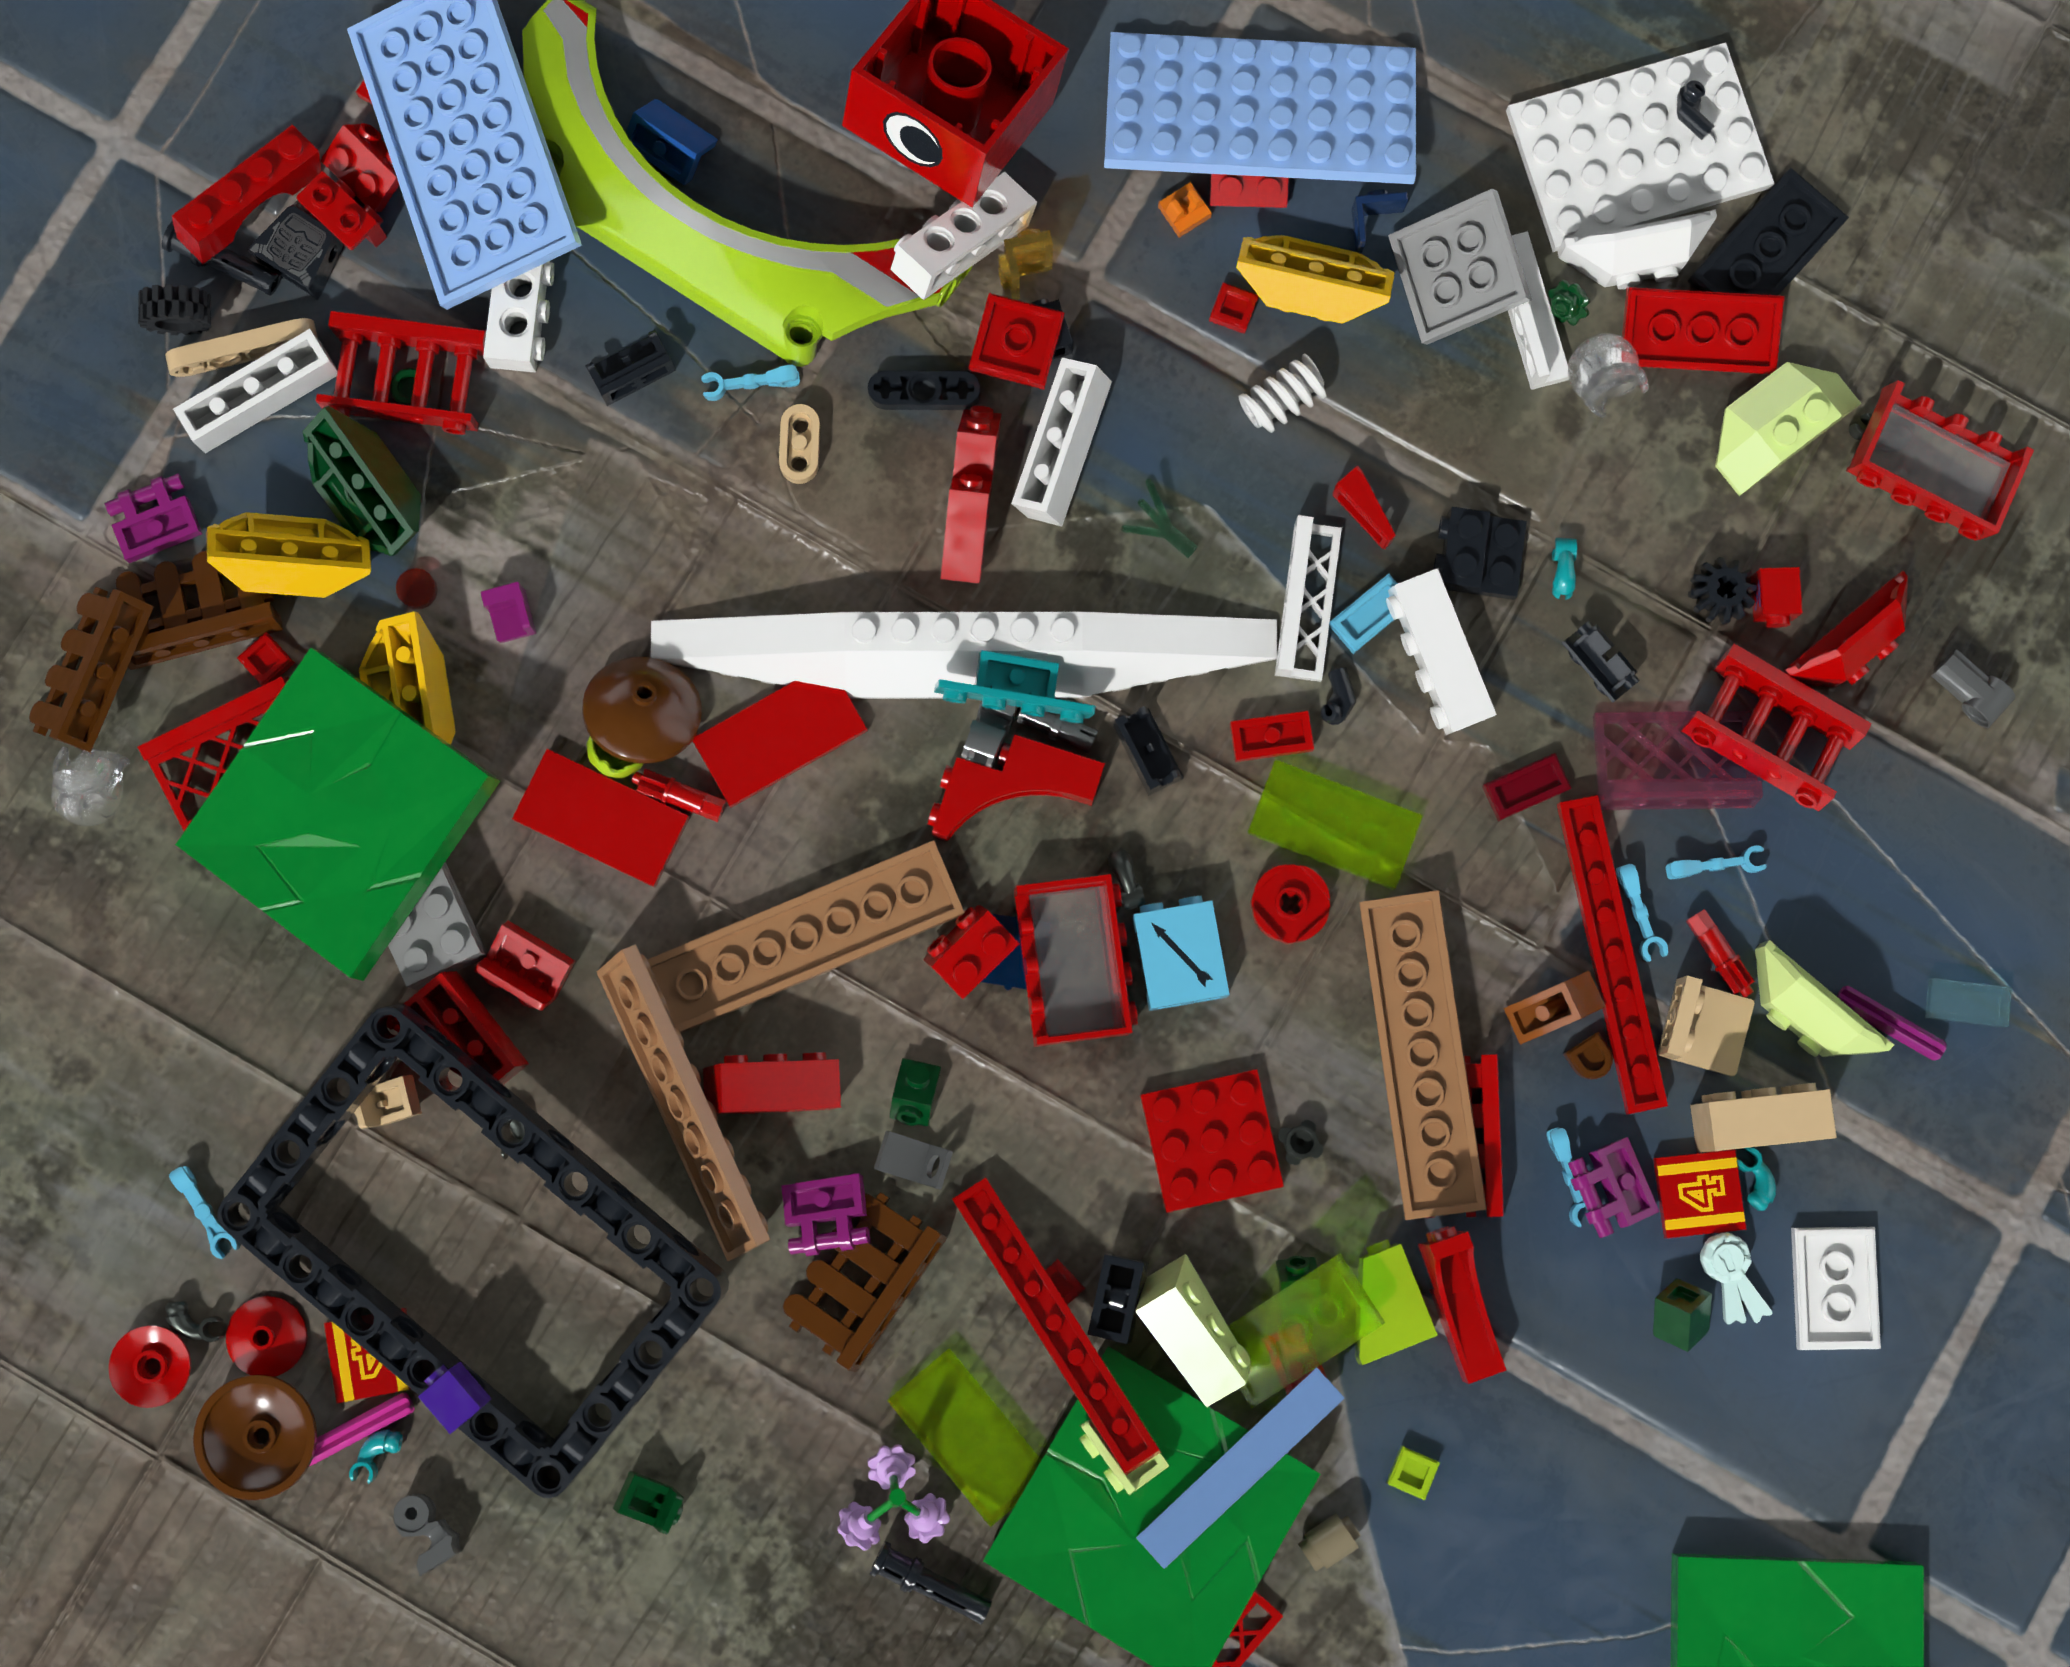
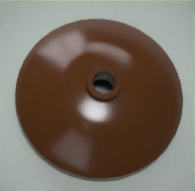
M629 657L610 663L594 675L584 693L582 714L589 735L605 752L627 762L646 764L670 759L690 745L700 727L702 705L699 693L693 682L674 665L651 657ZM638 694H648L650 698L642 699Z
M266 1375L240 1377L218 1388L201 1408L193 1435L196 1460L207 1480L219 1491L242 1500L267 1499L291 1488L302 1478L310 1466L317 1443L316 1421L307 1400L291 1384L276 1377ZM262 1428L269 1432V1440L266 1443L261 1442L258 1438V1433Z

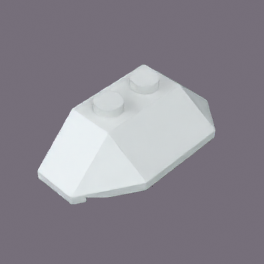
M1716 209L1589 235L1565 238L1557 251L1559 259L1603 287L1617 285L1618 289H1626L1627 287L1639 285L1641 280L1655 278L1656 282L1669 281L1678 276V273L1684 268L1717 218Z

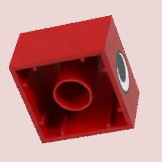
M909 0L852 69L842 126L973 208L1054 104L1069 48L992 0Z

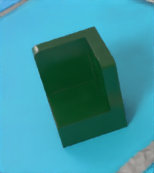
M1676 1278L1655 1298L1653 1335L1682 1350L1690 1351L1709 1331L1712 1293Z

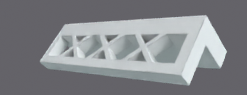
M1527 231L1512 235L1532 300L1508 310L1530 388L1533 390L1567 381L1571 374Z
M1298 515L1294 524L1275 676L1321 682L1342 528L1313 524L1314 517ZM1311 534L1332 537L1330 552L1319 560L1310 550ZM1309 559L1312 562V565L1307 568ZM1329 559L1328 571H1326L1321 564ZM1317 569L1326 580V586L1322 592L1313 598L1305 588L1306 575ZM1304 596L1308 602L1302 606ZM1324 597L1323 609H1321L1317 601ZM1312 607L1321 618V625L1308 636L1300 626L1301 613ZM1299 634L1303 640L1297 644ZM1319 635L1317 648L1311 640ZM1304 645H1307L1316 656L1314 671L1294 668L1296 651Z

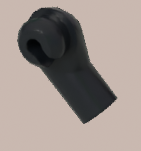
M1691 80L1681 87L1677 94V117L1700 140H1703L1713 130L1715 125L1700 112L1701 97L1705 94L1704 86L1699 81Z
M1346 667L1328 673L1334 693L1326 705L1322 706L1320 713L1322 719L1331 725H1338L1345 721L1356 704V696Z

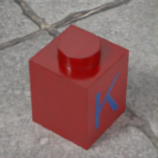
M1800 567L1760 568L1751 576V583L1758 585L1757 590L1752 593V598L1755 600L1753 622H1766V627L1768 628L1790 626V621L1795 620L1803 613Z

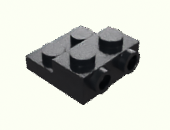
M1451 507L1447 516L1441 515L1438 539H1444L1442 554L1436 553L1433 570L1438 568L1446 590L1515 600L1518 595L1527 521L1490 516L1491 512Z

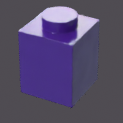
M461 1362L449 1370L444 1364L424 1380L429 1387L418 1396L449 1434L462 1426L492 1399Z

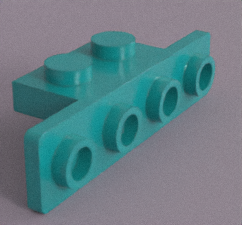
M981 650L979 653L975 685L939 679L934 687V692L943 694L942 699L948 702L966 703L967 698L982 701V707L1005 710L1006 705L1021 707L1022 714L1043 717L1045 712L1060 714V720L1071 723H1083L1084 718L1089 719L1092 717L1096 709L1094 705L1054 699L1059 663Z

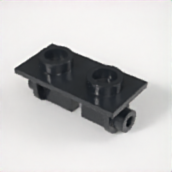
M1587 621L1574 634L1562 642L1568 650L1571 659L1583 667L1594 680L1596 688L1606 695L1612 703L1640 681L1635 675L1638 671L1620 651L1611 659L1606 656L1605 653L1614 644L1600 629L1598 624L1593 626L1590 621Z

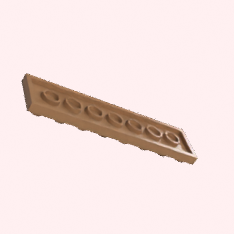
M933 840L647 959L651 969L650 977L656 990L660 991L666 1000L667 1014L673 1027H676L680 1033H683L958 918L960 915L965 914L936 843Z
M1436 890L1359 902L1405 1220L1487 1210L1440 892Z
M636 944L622 949L597 971L598 977L727 1261H731L770 1240L767 1233V1221L764 1215L757 1211L750 1196V1184L747 1178L740 1174L733 1159L734 1150L732 1144L726 1137H723L717 1124L716 1109L706 1099L701 1089L699 1072L689 1062L683 1049V1037L670 1021L667 1014L666 1000L663 994L656 990L650 977L651 969L648 960L643 954L639 953Z

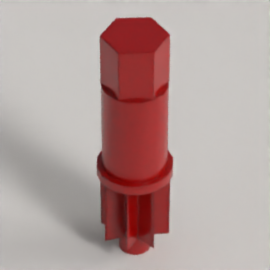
M645 769L643 774L635 772L632 778V783L638 785L636 791L659 799L664 804H672L716 822L721 818L726 805V800L678 782L676 778H668L648 769Z
M1703 909L1686 920L1697 940L1715 965L1716 972L1719 971L1733 994L1740 991L1745 998L1753 993L1754 990L1750 984L1755 982L1739 959L1740 955H1736L1707 911Z

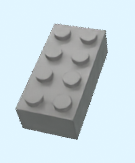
M446 862L388 945L406 987L414 990L424 987L441 972L461 970L484 959L488 954Z

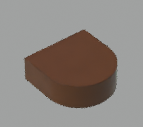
M1595 1032L1563 1053L1575 1073L1588 1080L1605 1076L1613 1064L1612 1052L1599 1032Z

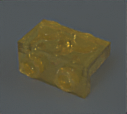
M1028 229L1020 232L1017 237L1004 240V253L998 254L1000 266L998 267L1002 289H1010L1012 299L1020 298V276L1052 270L1053 242L1050 230L1040 232V229Z

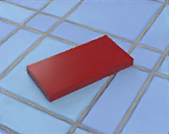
M1627 287L1619 365L1771 374L1777 370L1784 296Z
M793 681L695 736L693 743L728 805L732 808L866 733L868 730L845 690Z
M546 749L512 817L513 821L654 888L690 819L688 815L549 749Z

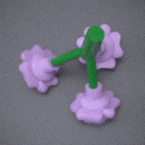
M899 1444L894 1445L892 1448L886 1445L881 1446L878 1453L867 1461L868 1467L871 1468L868 1476L869 1479L877 1481L882 1489L890 1488L891 1493L888 1496V1500L874 1510L870 1506L863 1507L856 1502H852L848 1505V1509L843 1508L839 1511L841 1521L838 1526V1532L842 1535L848 1546H858L863 1551H867L871 1544H877L880 1541L878 1531L881 1521L879 1517L892 1507L897 1508L900 1506L908 1511L904 1520L909 1526V1536L911 1538H919L922 1543H928L933 1537L942 1536L945 1532V1525L951 1519L946 1511V1500L940 1497L936 1499L932 1493H928L921 1500H914L912 1502L906 1500V1494L900 1488L904 1486L906 1480L916 1474L915 1468L912 1466L915 1463V1457L912 1454L906 1453Z

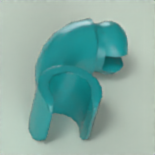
M1555 538L1552 560L1558 561L1552 584V593L1557 599H1560V595H1565V600L1570 599L1576 588L1574 562L1577 557V539Z
M1745 1148V1151L1752 1155L1753 1164L1747 1167L1741 1160L1737 1159L1738 1170L1742 1172L1752 1171L1755 1174L1756 1183L1754 1191L1748 1195L1747 1200L1755 1209L1763 1211L1766 1210L1770 1203H1773L1776 1196L1775 1178L1768 1166L1762 1161L1761 1153L1755 1148Z
M390 1429L379 1430L373 1433L360 1448L357 1463L349 1471L351 1481L354 1482L357 1479L359 1467L364 1466L369 1471L368 1484L373 1482L378 1475V1468L372 1461L373 1458L386 1451L390 1453L399 1452L402 1447L403 1435L397 1431H390Z

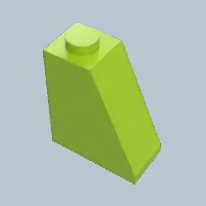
M1388 1239L1367 1246L1368 1254L1359 1258L1355 1357L1360 1365H1365L1438 1336L1402 1245L1400 1243L1390 1245Z

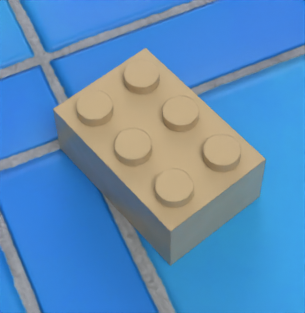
M1816 1083L1781 1087L1780 1095L1776 1094V1087L1741 1091L1742 1099H1736L1735 1091L1702 1095V1103L1690 1105L1697 1153L1837 1138L1830 1089L1817 1091Z

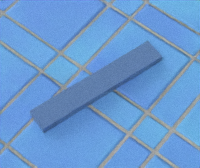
M1316 1367L1136 1537L1137 1540L1165 1569L1343 1401L1345 1397Z

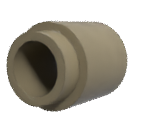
M1335 1513L1305 1533L1304 1536L1306 1538L1298 1543V1545L1317 1572L1324 1566L1326 1569H1329L1357 1550L1359 1547L1355 1540L1361 1537L1348 1516L1340 1519Z

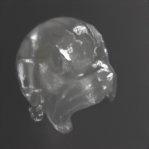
M1610 333L1594 335L1579 344L1570 357L1568 377L1574 391L1585 402V405L1601 418L1607 416L1605 410L1607 398L1628 394L1637 388L1638 385L1643 393L1649 390L1647 376L1639 365L1638 355L1632 344L1624 337Z
M62 747L53 762V781L51 786L53 807L61 817L80 826H95L105 823L113 817L121 806L123 800V771L129 765L130 760L124 755L92 749L91 753L82 751L71 762L69 760L68 748Z

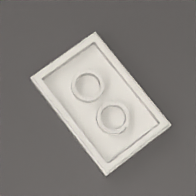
M1875 1227L1791 1228L1797 1349H1881Z

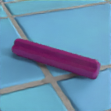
M1843 986L1836 997L1873 1027L1931 1060H1939L1944 1054L1947 1043L1939 1037L1850 986Z

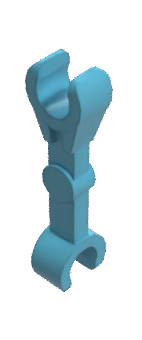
M794 365L780 366L767 371L766 374L760 375L751 373L738 378L722 379L719 374L708 372L701 378L703 383L712 381L719 383L716 391L703 393V396L709 401L721 399L725 395L726 390L740 388L755 389L762 385L795 387L800 383L799 372Z
M1757 845L1745 849L1740 857L1724 859L1720 857L1709 859L1706 862H1701L1700 860L1674 861L1665 867L1667 878L1669 880L1680 879L1706 870L1714 872L1735 866H1741L1749 873H1757L1764 870L1767 864L1754 866L1750 862L1749 856L1751 853L1764 851V848Z
M1627 864L1616 868L1615 872L1618 883L1626 897L1630 898L1633 916L1638 922L1644 938L1639 946L1641 958L1646 962L1651 961L1648 946L1652 942L1659 946V952L1662 957L1667 956L1668 945L1664 939L1654 936L1648 920L1649 913L1647 907L1642 903L1640 881L1636 867L1633 864Z
M1557 1127L1548 1130L1546 1136L1551 1150L1558 1162H1561L1563 1168L1562 1175L1566 1185L1569 1186L1574 1201L1569 1211L1570 1221L1575 1226L1581 1227L1577 1214L1586 1205L1580 1191L1574 1190L1570 1180L1573 1178L1568 1162L1571 1161L1572 1155L1567 1132L1564 1128Z
M183 1166L173 1170L169 1174V1178L176 1189L185 1195L194 1210L195 1216L204 1225L212 1254L219 1259L225 1258V1254L219 1248V1242L222 1238L228 1239L234 1250H238L240 1243L222 1228L213 1213L212 1206L206 1202L196 1186L197 1181L190 1168Z

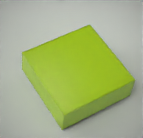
M1401 1445L1386 1484L1425 1500L1440 1462Z

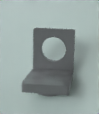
M886 1131L874 1169L941 1190L953 1151ZM939 1157L940 1163L938 1171L935 1174V1176L932 1177L933 1164L935 1160Z

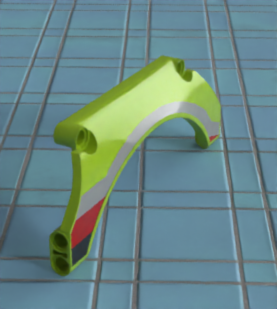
M547 0L522 30L523 76L575 226L778 355L787 363L797 367L809 365L815 358L817 344L823 336L833 341L860 327L887 317L935 305L941 308L973 267L971 266L923 300L891 270L896 254L894 248L900 239L853 245L808 243L752 230L721 217L693 201L657 172L633 145L615 117L604 92L597 66L595 49L597 8L584 0ZM793 340H803L806 344H798Z

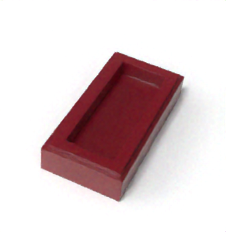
M1556 753L1482 786L1498 822L1572 789Z

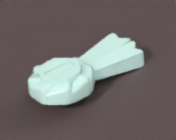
M1729 1232L1709 1237L1700 1252V1261L1704 1272L1709 1277L1721 1282L1723 1320L1727 1324H1732L1736 1320L1740 1323H1746L1742 1305L1743 1301L1752 1320L1758 1323L1763 1315H1772V1310L1745 1275L1752 1262L1748 1245L1740 1237Z

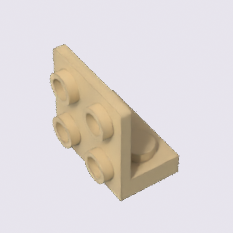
M1688 975L1678 978L1657 1056L1723 1075L1735 1076L1751 1020L1754 1001L1703 986L1702 979Z

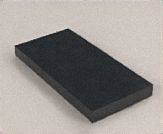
M1790 168L1696 270L1688 282L1699 291L1778 296L1849 217L1796 171Z

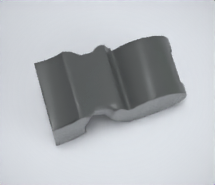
M981 701L976 720H973L969 727L971 729L961 757L992 768L1003 746L1005 737L1008 735L1014 722L1018 707L1006 705L1005 710H994L982 707Z
M413 1494L402 1498L397 1502L393 1515L394 1524L402 1537L424 1535L429 1537L431 1541L430 1549L418 1555L417 1569L419 1576L432 1571L462 1552L459 1544L460 1534L454 1531L445 1519L435 1520L436 1507L434 1501L425 1494Z

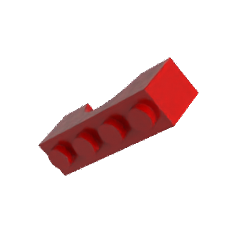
M292 124L172 215L176 238L202 264L206 263L234 241L238 228L258 205L277 194L287 193L293 196L307 186L322 171L319 150Z

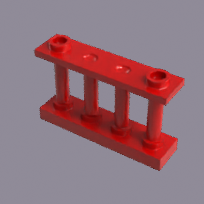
M330 311L328 326L336 337H339L342 346L334 395H316V402L322 409L330 406L349 418L350 415L439 426L442 427L444 432L456 435H464L466 430L478 431L479 423L471 413H465L473 360H476L478 355L483 356L486 338L484 330ZM363 341L377 342V345L381 347L372 401L349 398L358 345H362ZM401 346L416 347V351L419 352L410 406L388 403L396 350H400ZM439 350L454 352V355L457 357L449 411L426 408L434 356L439 354Z
M1733 643L1719 659L1714 669L1725 680L1707 714L1705 715L1697 711L1683 726L1681 732L1690 736L1697 745L1714 750L1791 795L1800 805L1806 808H1813L1819 812L1837 793V791L1826 786L1824 782L1842 747L1844 746L1851 750L1866 736L1872 723ZM1739 686L1759 698L1741 735L1720 724ZM1774 706L1791 715L1794 719L1775 755L1755 744ZM1808 726L1825 735L1828 739L1810 776L1789 764Z

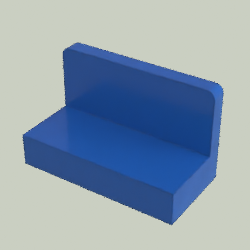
M654 99L633 112L626 130V135L648 162L683 185L692 181L701 156L713 149L718 141L716 137L658 99Z

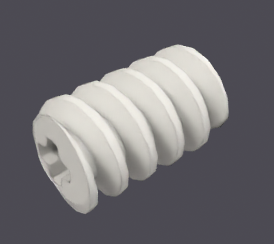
M1302 354L1303 363L1296 359L1290 362V372L1284 368L1276 371L1277 380L1270 376L1265 378L1263 381L1264 389L1258 385L1253 386L1250 390L1251 397L1244 393L1239 395L1240 404L1255 427L1260 428L1263 426L1272 433L1275 431L1272 419L1277 418L1283 424L1288 422L1285 413L1287 409L1298 416L1301 414L1298 402L1302 401L1309 408L1314 406L1311 397L1313 392L1321 399L1327 397L1323 378L1308 355Z

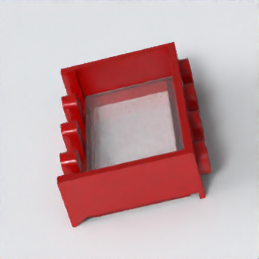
M1899 380L1882 388L1878 403L1852 462L1846 471L1857 476L1856 480L1860 484L1869 488H1880L1890 493L1891 499L1906 506L1914 505L1925 511L1924 515L1927 518L1939 523L1947 522L1959 528L1958 532L1968 539L1981 540L1998 534L2034 449L2027 446L2018 451L2011 452L2000 446L2003 438L2001 434L1988 431L1978 435L1966 429L1969 421L1966 416L1953 414L1945 418L1931 411L1935 404L1933 399L1920 396L1910 400L1900 395L1905 383Z
M1111 874L1017 885L1013 891L1034 1047L1126 1036L1133 1033L1132 1026L1138 1024L1135 1002H1128L1126 986L1132 985V972L1130 963L1123 962L1121 947L1127 946V936L1124 922L1118 923L1116 907H1121L1122 905L1119 884H1112Z

